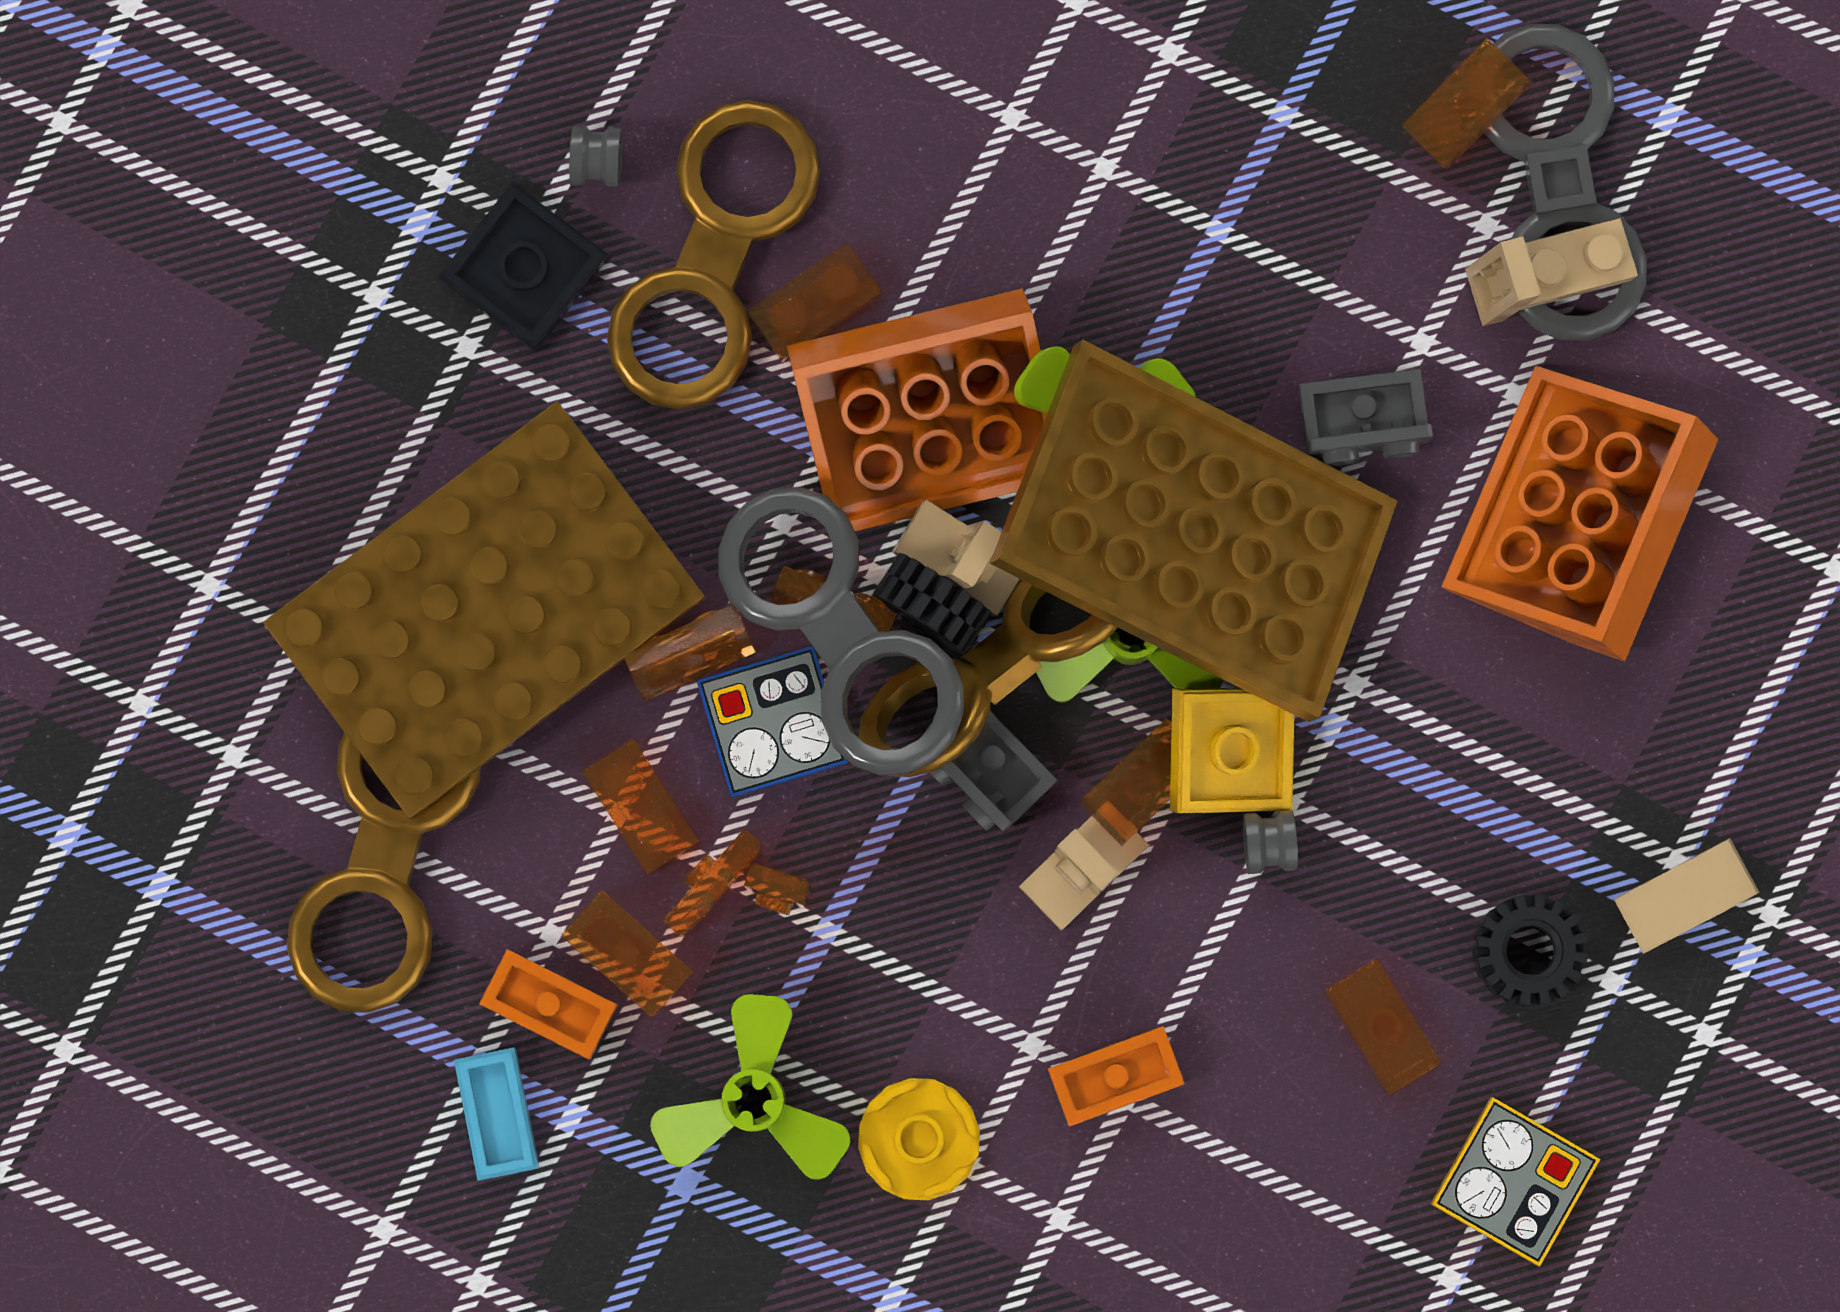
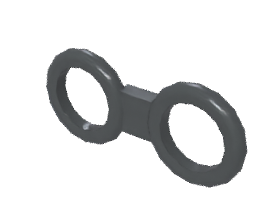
M1531 23L1504 33L1483 53L1473 76L1472 107L1482 132L1501 152L1521 160L1525 164L1533 213L1516 228L1512 239L1523 236L1525 243L1541 239L1548 231L1564 225H1585L1588 227L1621 218L1638 276L1629 282L1622 283L1615 299L1603 310L1587 316H1566L1549 308L1546 304L1518 311L1535 330L1562 341H1590L1616 331L1632 316L1647 286V257L1637 232L1618 212L1597 203L1587 152L1603 136L1614 111L1615 82L1604 55L1585 35L1560 24ZM1532 49L1555 50L1570 57L1583 70L1590 88L1589 108L1583 121L1570 133L1554 139L1532 138L1517 131L1503 117L1497 101V81L1503 67L1516 55Z
M802 487L771 489L747 501L728 522L718 548L719 580L730 604L747 620L775 631L801 629L825 662L829 672L821 691V719L833 748L854 767L879 776L910 774L936 761L955 739L964 715L963 682L952 658L930 638L906 630L880 631L851 591L859 570V542L847 514L829 497ZM801 513L816 518L826 528L833 547V564L827 580L814 595L796 604L776 605L762 600L752 591L745 576L744 554L751 536L764 522L780 514ZM905 656L924 665L930 671L937 686L938 708L933 722L917 741L901 749L881 750L866 745L855 734L848 719L847 697L853 681L867 665L883 657Z

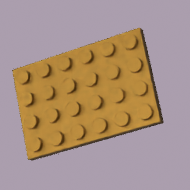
M1082 340L1072 348L990 564L1273 705L1311 722L1319 719L1398 501Z
M556 401L262 623L408 818L413 819L706 597L567 412Z

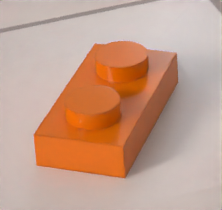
M508 949L479 1003L591 1060L618 1004Z
M1164 1026L1047 1069L1068 1127L1185 1084Z

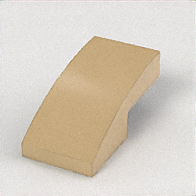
M1729 838L1675 866L1671 870L1618 896L1614 901L1644 954L1758 894L1759 891L1733 842Z

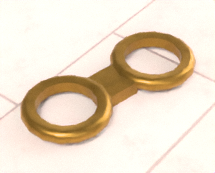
M753 100L720 105L697 120L681 144L676 176L681 199L695 218L675 267L651 271L626 289L612 310L607 334L613 368L630 391L652 405L681 410L708 404L731 389L747 365L752 334L747 309L734 292V288L753 242L775 238L800 222L816 198L821 172L815 142L800 120L777 105ZM747 125L768 129L782 138L793 153L796 166L793 188L783 203L766 214L752 217L729 214L715 205L703 188L700 174L704 154L714 139L729 129ZM678 291L697 294L712 303L723 317L728 335L724 355L714 370L698 381L683 384L660 381L646 372L635 357L631 340L635 321L644 307L661 295Z
M1020 579L1004 605L1002 625L959 659L952 658L963 682L964 715L953 742L936 761L910 774L887 776L914 777L936 771L956 759L979 736L989 717L990 703L992 702L995 705L1041 669L1042 665L1040 662H1060L1081 656L1106 641L1118 627L1091 615L1086 621L1071 630L1057 634H1037L1029 628L1030 616L1038 599L1046 591ZM920 662L913 664L893 676L871 698L861 717L859 738L866 745L881 750L896 749L886 745L885 742L887 727L893 715L908 699L925 689L936 686L930 671Z
M344 732L338 745L336 773L345 800L358 813L361 821L347 869L323 876L301 896L289 920L287 952L296 978L315 999L339 1011L370 1013L396 1004L418 985L431 959L433 929L424 903L409 887L423 833L446 826L467 808L480 782L481 767L413 819H409L403 810L393 809L381 803L368 789L362 772L363 756ZM353 892L375 893L389 900L402 915L407 930L406 953L398 969L384 982L367 988L345 987L331 980L318 965L312 947L314 926L322 910L336 898Z

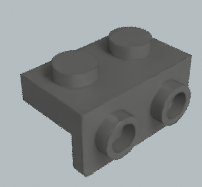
M1420 369L1303 383L1298 386L1306 453L1313 458L1322 457L1323 463L1329 466L1357 463L1360 461V452L1383 450L1384 459L1415 456L1420 454L1419 445L1428 444L1433 438L1432 424H1428Z
M991 710L977 739L959 757L936 771L929 772L943 787L951 780H954L969 796L962 806L986 831L996 824L1003 832H1006L1059 781Z

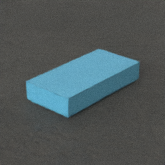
M516 1048L455 1059L454 1063L477 1180L480 1181L540 1168Z

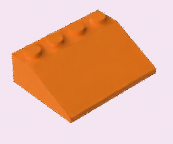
M1023 288L787 346L822 494L829 497L847 514L854 531L912 518L923 500H928L940 509L945 510L1018 491L1047 416L1045 413L1020 405L1014 395V388L1018 378L1033 357L1041 351L1033 313Z
M1535 365L1441 587L1446 591L1569 643L1625 662L1718 442V438L1697 416Z

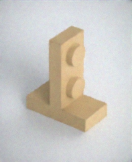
M1621 218L1525 243L1523 236L1503 241L1465 269L1482 326L1505 321L1519 310L1622 284L1638 276Z
M928 500L922 501L892 550L893 554L897 556L899 553L906 554L910 558L920 561L924 566L935 570L942 577H946L954 585L964 589L971 594V597L984 604L991 611L992 616H998L1020 578L990 564L1002 531L986 521L966 525Z
M1106 802L1078 830L1075 828L1058 844L1055 852L1019 888L1062 931L1145 851L1149 844Z

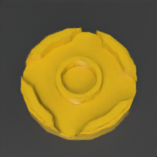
M909 1078L887 1086L869 1103L859 1124L858 1150L866 1172L883 1190L903 1199L931 1200L952 1192L969 1176L979 1155L980 1129L972 1107L955 1089L934 1079Z

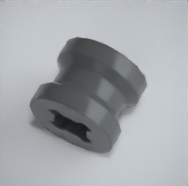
M573 125L569 159L570 185L584 186L588 181H602L607 188H619L623 161L622 127H609L605 132H591L586 125Z
M1293 810L1279 811L1274 818H1261L1256 813L1243 814V841L1247 873L1258 874L1270 866H1279L1284 871H1297L1298 847Z

